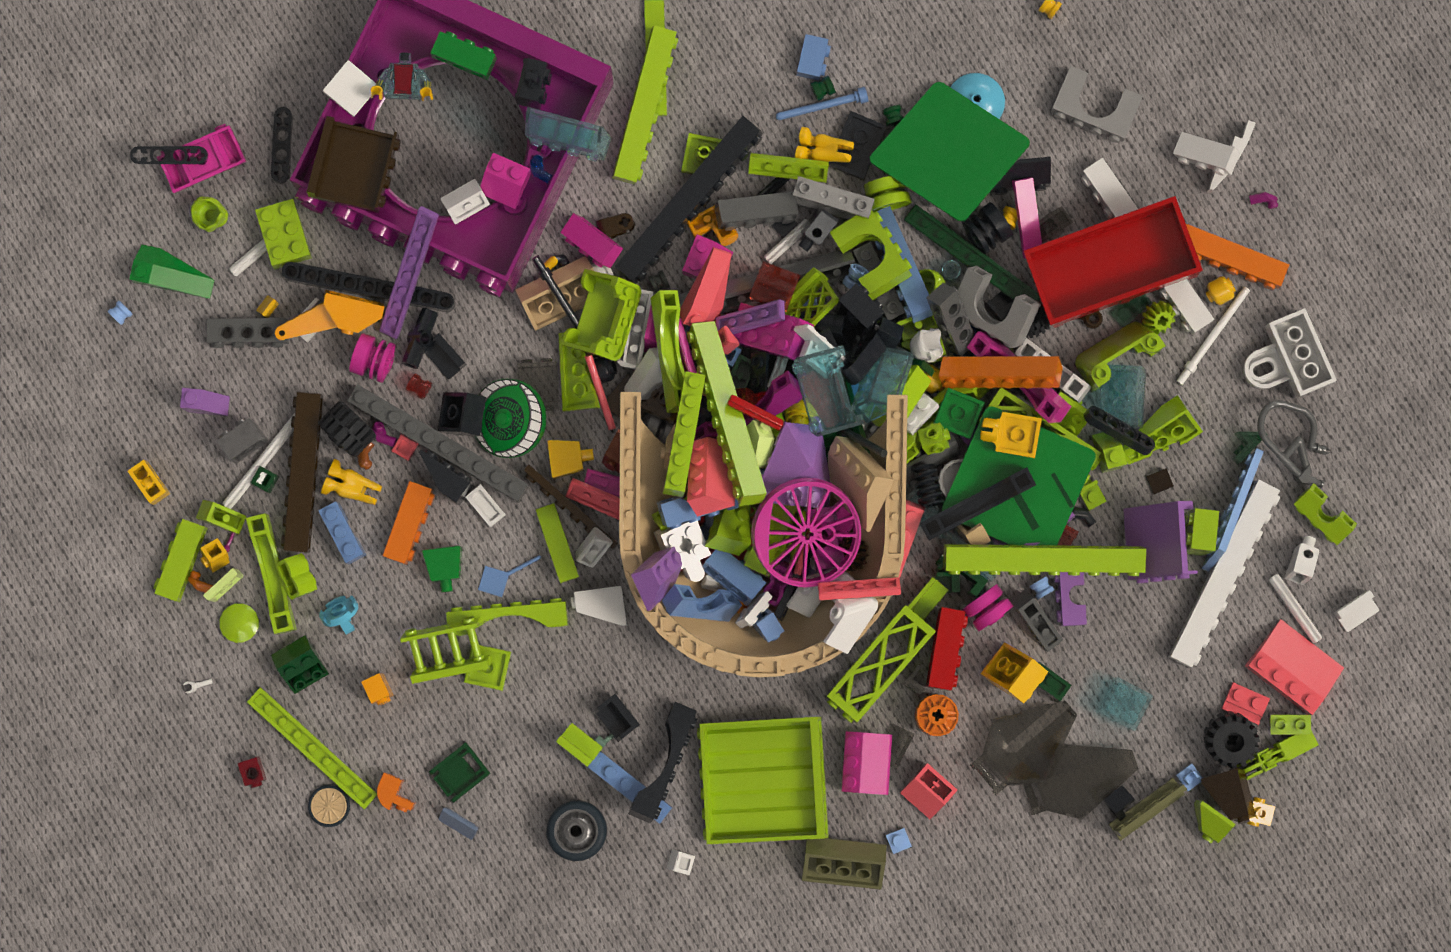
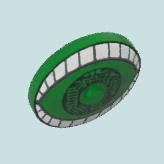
M500 379L484 387L478 394L486 397L480 436H476L478 442L486 451L502 458H516L532 451L540 442L546 427V411L540 395L532 386L517 379Z

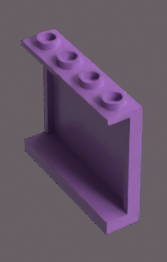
M1175 501L1123 509L1126 546H1142L1146 548L1145 573H1139V576H1128V580H1136V583H1149L1148 579H1150V582L1162 581V577L1164 580H1176V576L1177 579L1190 578L1189 574H1198V571H1188L1184 510L1193 509V501Z

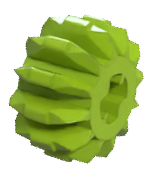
M1159 300L1158 302L1152 301L1151 306H1146L1147 311L1142 313L1144 318L1141 321L1147 328L1156 334L1160 332L1165 333L1167 328L1172 329L1171 323L1176 322L1175 318H1173L1176 313L1169 303Z

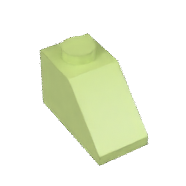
M752 420L747 425L748 433L759 468L766 469L768 465L766 462L772 455L775 438L770 426L760 421Z

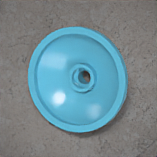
M970 73L958 78L951 85L952 89L998 119L1002 116L1005 107L1004 93L1000 85L990 76L981 73ZM975 96H978L980 98V101L975 102L973 98Z

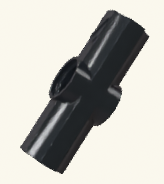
M422 308L415 328L407 334L408 347L402 360V364L418 369L425 348L433 343L432 330L438 317L437 312L428 308Z

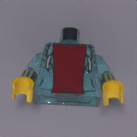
M399 53V63H390L389 68L384 69L377 79L375 86L371 88V98L374 95H379V100L383 99V95L385 99L424 101V97L430 96V99L433 100L431 81L425 70L420 69L418 64H411V53Z

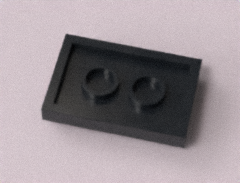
M850 111L839 139L854 142V149H838L837 152L851 155V161L829 162V166L864 181L871 165L870 156L879 146L887 126Z

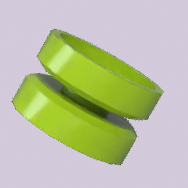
M891 176L875 179L863 186L865 195L874 199L873 212L888 206L891 207V210H896L912 203L910 192L902 191L906 186Z

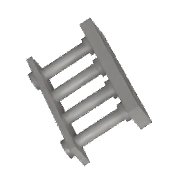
M798 176L793 192L797 205L815 211L820 207L831 215L845 220H849L856 215L869 219L874 203L873 198Z

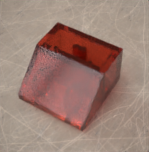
M763 261L749 299L762 304L783 300L785 312L787 313L800 275Z

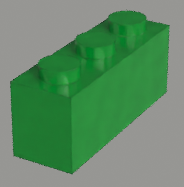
M446 31V33L439 32L431 51L432 58L487 81L497 60L496 54H494L492 49L485 46L479 48L475 46L473 41L468 39L462 41L457 38V35Z

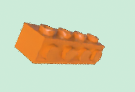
M409 481L383 557L406 565L408 561L412 562L415 555L413 550L415 542L419 543L422 532L419 531L422 524L425 525L429 513H426L428 505L432 506L435 498L433 489Z

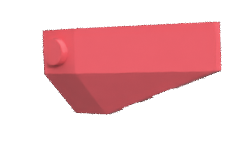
M715 247L712 248L680 308V317L683 324L691 326L692 323L716 322V317H719L724 306L731 261L730 252Z

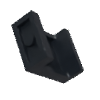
M768 352L751 353L750 393L767 392V385L777 356L769 355ZM788 359L784 373L789 371L796 378L797 361Z

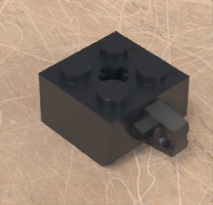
M524 58L517 92L515 93L517 105L538 110L541 109V105H545L547 99L545 88L546 85L550 86L552 79L551 69H549L547 62Z

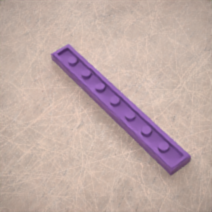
M423 206L418 209L379 329L380 332L395 339L400 335L439 214Z

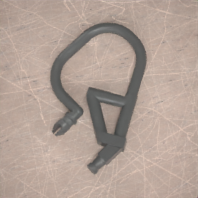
M1282 400L1269 402L1262 408L1258 417L1257 430L1261 440L1295 476L1294 480L1297 483L1310 486L1314 483L1322 488L1324 480H1318L1316 477L1309 476L1312 470L1303 439L1297 436L1287 449L1282 452L1269 439L1264 429L1266 415L1275 407L1300 412L1307 417L1310 423V436L1307 448L1314 453L1318 452L1327 455L1330 452H1326V450L1330 451L1327 446L1315 443L1317 422L1310 410L1300 405ZM1296 449L1298 450L1302 465L1301 470L1289 459Z

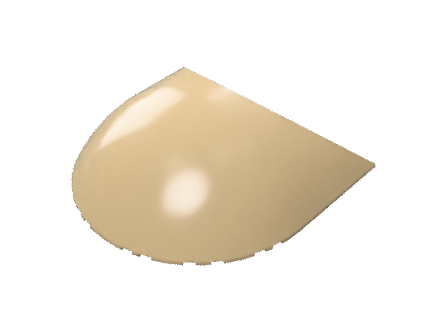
M620 392V554L631 593L638 607L655 630L687 657L716 670L739 676L776 677L790 673H799L817 665L819 666L841 654L842 651L823 642L834 626L830 620V610L835 605L832 600H822L810 618L789 608L782 622L779 621L784 632L781 633L777 640L770 641L769 643L759 635L753 626L740 628L735 623L741 613L736 612L729 622L670 616L662 601L652 610L647 611L631 574L653 553L661 551L653 533L659 530V527L654 522L652 514L659 511L657 502L674 496L663 494L667 470L664 468V459H660L661 447H665V445L656 438L641 420V392ZM887 395L886 421L868 439L887 450L886 457H881L871 450L870 454L894 479V482L870 532H867L861 526V540L865 541L864 545L869 547L866 553L870 556L866 557L867 564H864L862 569L856 571L846 570L855 580L895 578L900 575L905 545L908 395ZM832 494L829 507H833L839 502ZM753 504V506H754L756 509H757V508L759 507V505H760V504ZM681 571L675 583L690 586L696 598H704L716 592L701 587V582L708 575L707 573H705L700 581L694 582L688 580L684 572ZM763 578L766 584L757 595L764 592L765 587L770 583V578ZM891 596L875 597L878 601V608L857 641L878 619ZM770 604L768 609L775 613L778 605Z

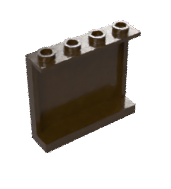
M326 116L306 191L308 197L379 213L380 208L385 206V189L390 187V170L395 168L396 158H394L395 151L400 149L401 140L398 137V133L394 132V135L336 122L334 117Z

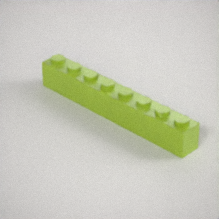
M656 25L651 29L612 179L630 184H635L637 180H641L643 169H640L642 161H646L648 151L645 150L646 145L651 143L653 132L650 130L652 124H656L658 118L656 108L657 105H661L663 94H660L662 86H666L668 75H665L666 70L671 68L673 57L670 55L672 49H676L678 43L676 31Z

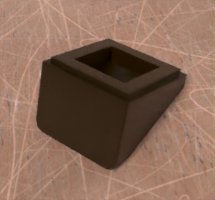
M1167 468L1146 476L1153 494L1174 487Z

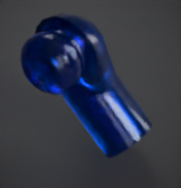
M534 155L530 160L531 172L535 177L548 184L553 175L544 170L542 156Z

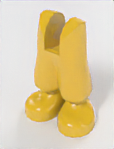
M802 127L799 133L801 146H797L795 158L826 162H850L851 155L837 151L838 149L853 150L854 142L825 134L813 136L808 127Z
M334 459L328 475L339 478L343 482L340 483L326 477L321 494L327 495L331 491H335L340 497L375 505L377 499L370 495H365V491L368 487L371 490L381 492L382 486L363 477L352 469H342L340 461Z

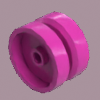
M998 584L991 587L962 609L968 617H973L977 613L981 614L973 621V625L978 632L988 625L991 626L1013 607L1008 598L995 603V600L1003 593Z

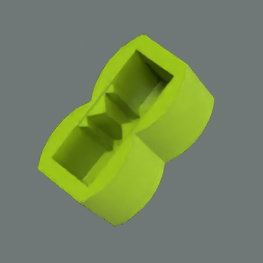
M302 553L276 563L278 574L284 581L286 593L291 600L317 590L316 579L309 571V563Z

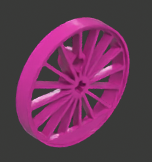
M799 478L779 485L760 503L752 522V544L762 566L775 578L792 586L816 587L818 583L833 581L851 565L860 546L861 524L855 506L840 488L821 479ZM808 486L806 522L794 489L797 487ZM812 487L824 488L826 490L810 521ZM789 490L791 491L801 523L777 499ZM833 492L838 495L841 500L815 522L829 493ZM773 501L779 504L798 525L797 527L771 515ZM846 503L851 515L830 523L824 522L839 507ZM772 519L796 531L770 530V520ZM853 520V533L836 532L833 527ZM808 528L810 533H807V536H804L802 532H805ZM824 529H831L829 537H822L821 532ZM769 534L794 535L769 545ZM835 537H853L849 550L831 542ZM816 540L847 554L840 564L837 565ZM794 541L777 558L769 563L770 549ZM812 542L835 566L833 570L824 575ZM808 544L820 575L810 579H806ZM798 545L785 574L775 570L773 567ZM804 546L802 579L789 577Z

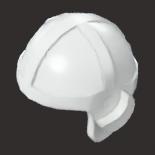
M930 328L928 331H918L910 341L912 355L916 359L925 360L928 363L939 359L943 355L940 343L941 331Z

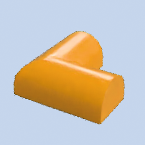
M715 205L699 213L692 222H687L694 238H696L697 234L702 236L713 230L722 246H728L738 239V233L735 229L731 231L718 229Z

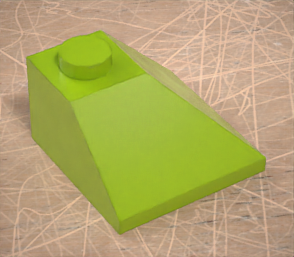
M1195 800L1194 807L1198 829L1203 833L1201 837L1211 844L1213 841L1219 843L1232 830L1235 823L1204 801Z

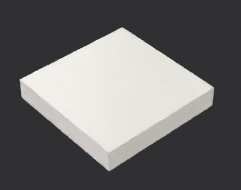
M348 60L322 92L354 117L371 97V88L378 86V84Z

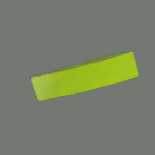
M555 503L536 509L560 583L578 578L579 574Z

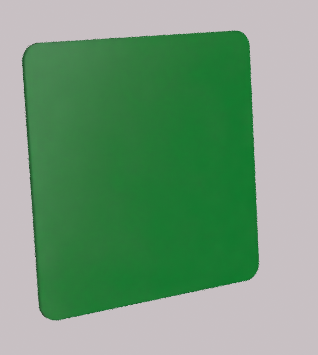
M936 82L871 154L870 162L955 220L965 221L1030 145V140L942 82Z
M993 406L988 407L984 411L943 504L942 511L1027 467L1036 486L1020 494L1040 527L1035 530L1031 529L1014 498L993 507L963 524L973 528L981 523L989 536L1009 545H1024L1026 543L1057 545L1074 507L1070 508L1051 474H1056L1075 506L1096 459V454L1092 449L1040 427L1035 458L996 452V445L994 443L980 439L981 431H993L992 428L982 427V422L984 418L1000 419L1002 412L1005 411Z

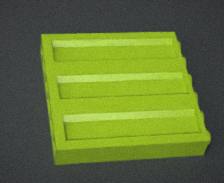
M821 717L700 724V728L697 729L698 740H701L698 756L699 760H702V768H700L699 774L700 779L703 780V788H701V799L704 800L702 819L705 820L706 828L703 829V838L707 844L824 839L829 837Z

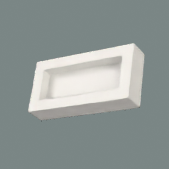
M481 484L466 496L467 500L490 527L506 516Z

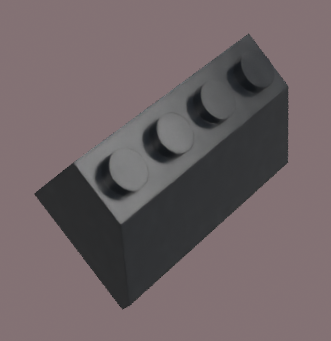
M1051 156L1017 160L990 193L995 192V195L1007 194V191L1013 190L1012 181L1028 177L1033 178L1035 191L1046 190V187H1049L1051 184Z

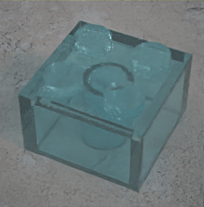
M1115 677L1097 713L1131 731H1136L1153 695L1119 677Z

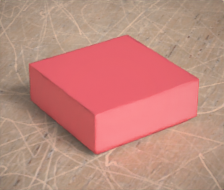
M401 434L391 451L409 461L419 444Z

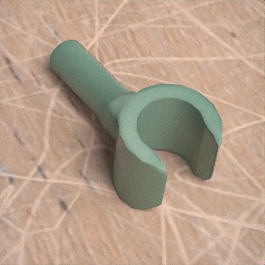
M610 734L603 739L599 735L595 741L604 747L614 737Z

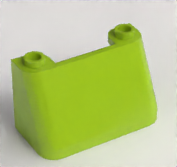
M584 269L581 286L584 290L589 291L577 329L568 328L563 335L561 345L617 361L621 358L640 301L641 288L639 285L620 277Z
M1132 322L1080 353L1075 360V365L1085 382L1091 386L1090 390L1093 393L1110 380L1111 370L1107 365L1108 362L1131 348H1134L1137 354L1145 352L1152 357L1166 345L1158 334L1140 322Z

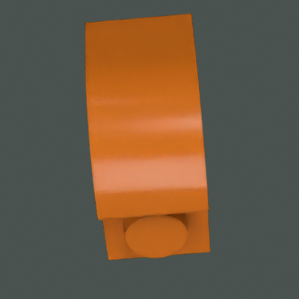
M386 772L383 773L377 788V796L382 806L391 810L393 804H396V809L406 813L407 810H413L416 803L398 795L404 780Z

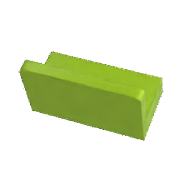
M932 577L908 607L921 619L925 620L949 590Z
M573 723L569 725L556 741L587 767L603 748Z

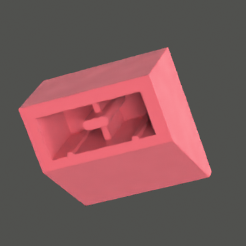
M925 763L900 794L927 818L931 819L957 792V789L928 763Z

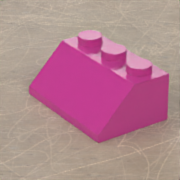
M846 731L842 792L888 795L892 735Z

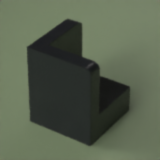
M1122 785L1105 798L1104 801L1111 812L1121 821L1126 817L1123 810L1133 803L1135 799Z

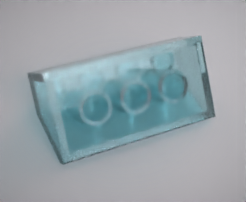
M527 107L525 136L531 144L539 147L542 144L547 145L549 149L560 152V149L576 157L579 154L584 155L586 159L594 162L605 160L612 138L603 127Z
M886 347V350L864 379L859 382L852 408L866 423L886 414L887 395H902L914 359L913 353Z

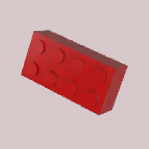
M944 607L939 608L926 687L952 691L957 686L958 675H955L956 668L960 667L961 656L958 653L959 648H963L965 636H962V629L967 627L968 616H965V611Z

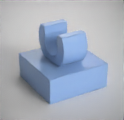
M1192 763L1175 775L1181 784L1185 785L1187 791L1198 785L1203 778Z

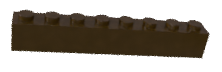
M297 392V397H293V408L296 409L295 416L291 418V428H294L293 436H290L289 447L292 448V456L288 457V467L291 469L290 475H287L286 487H289V493L285 495L284 506L287 507V515L283 516V527L286 528L285 535L281 537V546L284 547V551L310 553L321 431L318 422L322 418V394Z

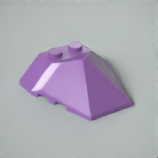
M784 422L775 441L774 451L771 457L768 458L766 462L768 465L762 475L767 492L766 496L779 485L794 479L816 478L831 483L822 427ZM808 486L795 488L794 492L799 506L807 507ZM816 486L812 487L811 507H818L826 489ZM790 490L777 498L783 505L796 506ZM831 492L822 508L829 507Z

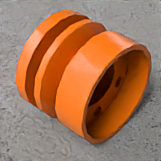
M934 694L927 696L918 703L915 709L917 726L922 732L930 736L949 734L958 722L959 712L956 704L944 695ZM937 710H940L939 713L942 715V718H938V720L935 721V717L932 716V713L937 712Z

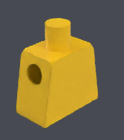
M547 440L553 479L583 471V462L594 460L593 448L581 450L580 441Z

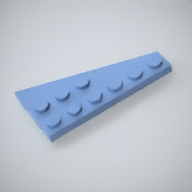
M1256 448L1252 454L1249 453L1244 462L1246 468L1241 471L1238 478L1239 484L1232 493L1233 498L1219 520L1222 523L1217 530L1216 550L1207 554L1202 566L1203 570L1209 572L1227 550L1264 452Z

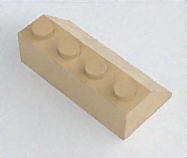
M587 256L552 272L554 281L574 312L584 308L589 292L581 286L584 269L594 271ZM539 278L515 290L535 331L567 316L545 280L543 281Z

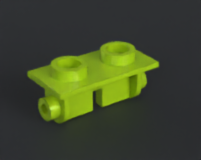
M1311 714L1270 715V734H1311Z

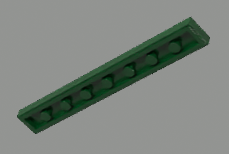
M915 204L905 217V222L968 268L978 266L992 274L989 283L1012 300L1023 294L1037 302L1040 300L1038 292Z

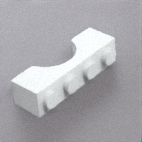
M1027 338L1023 345L1014 353L1017 356H1050ZM1062 365L1063 369L1059 388L1080 403L1091 389V386Z

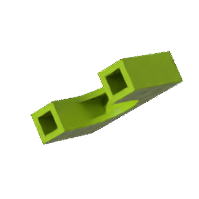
M871 209L869 219L856 215L833 229L830 234L843 254L868 240L878 241L884 245L885 256L881 264L858 279L869 291L868 296L874 300L910 278L912 274L909 270L912 266L907 258H901L900 253H902V250L897 242L894 244L891 242L890 238L893 236L887 226L883 228L880 224L883 220L878 211L873 212Z

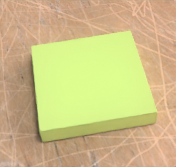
M232 568L203 596L208 601L217 602L244 577L240 570Z

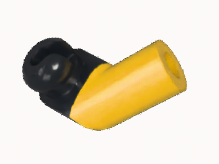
M562 254L551 256L544 265L551 270L556 265L563 267L569 264L570 261L567 259V256Z

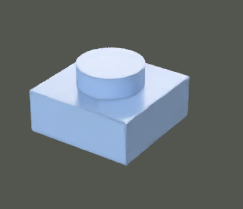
M905 828L886 835L893 854L912 847Z

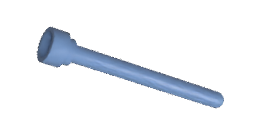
M865 87L857 88L854 94L779 112L776 114V119L783 120L854 101L861 104L869 102Z

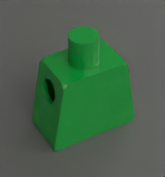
M454 546L422 550L431 582L440 581L441 593L453 592L452 580L460 579L462 547Z

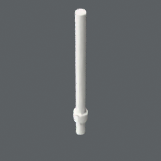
M1247 287L1242 288L1191 361H1187L1183 367V372L1176 380L1178 384L1183 385L1190 374L1196 371L1198 368L1197 364L1250 292Z

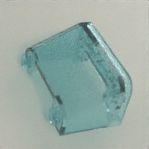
M843 345L798 357L792 364L808 415L809 430L817 437L865 424L862 414L856 415L853 410L856 407L855 405L850 406L840 370V367L844 366L843 362L840 363V358L845 355Z

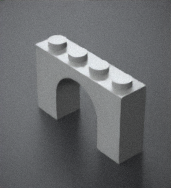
M1070 66L1051 109V113H1054L1053 116L1060 120L1066 118L1079 128L1085 126L1093 134H1104L1112 142H1123L1143 96L1124 89L1112 114L1103 118L1092 117L1083 110L1080 104V93L1088 73Z
M978 266L967 268L958 289V296L964 304V311L969 317L971 325L985 330L992 338L1000 339L1009 348L1023 345L1041 303L1026 294L1017 296L1007 317L1003 321H997L986 312L983 302L992 274Z

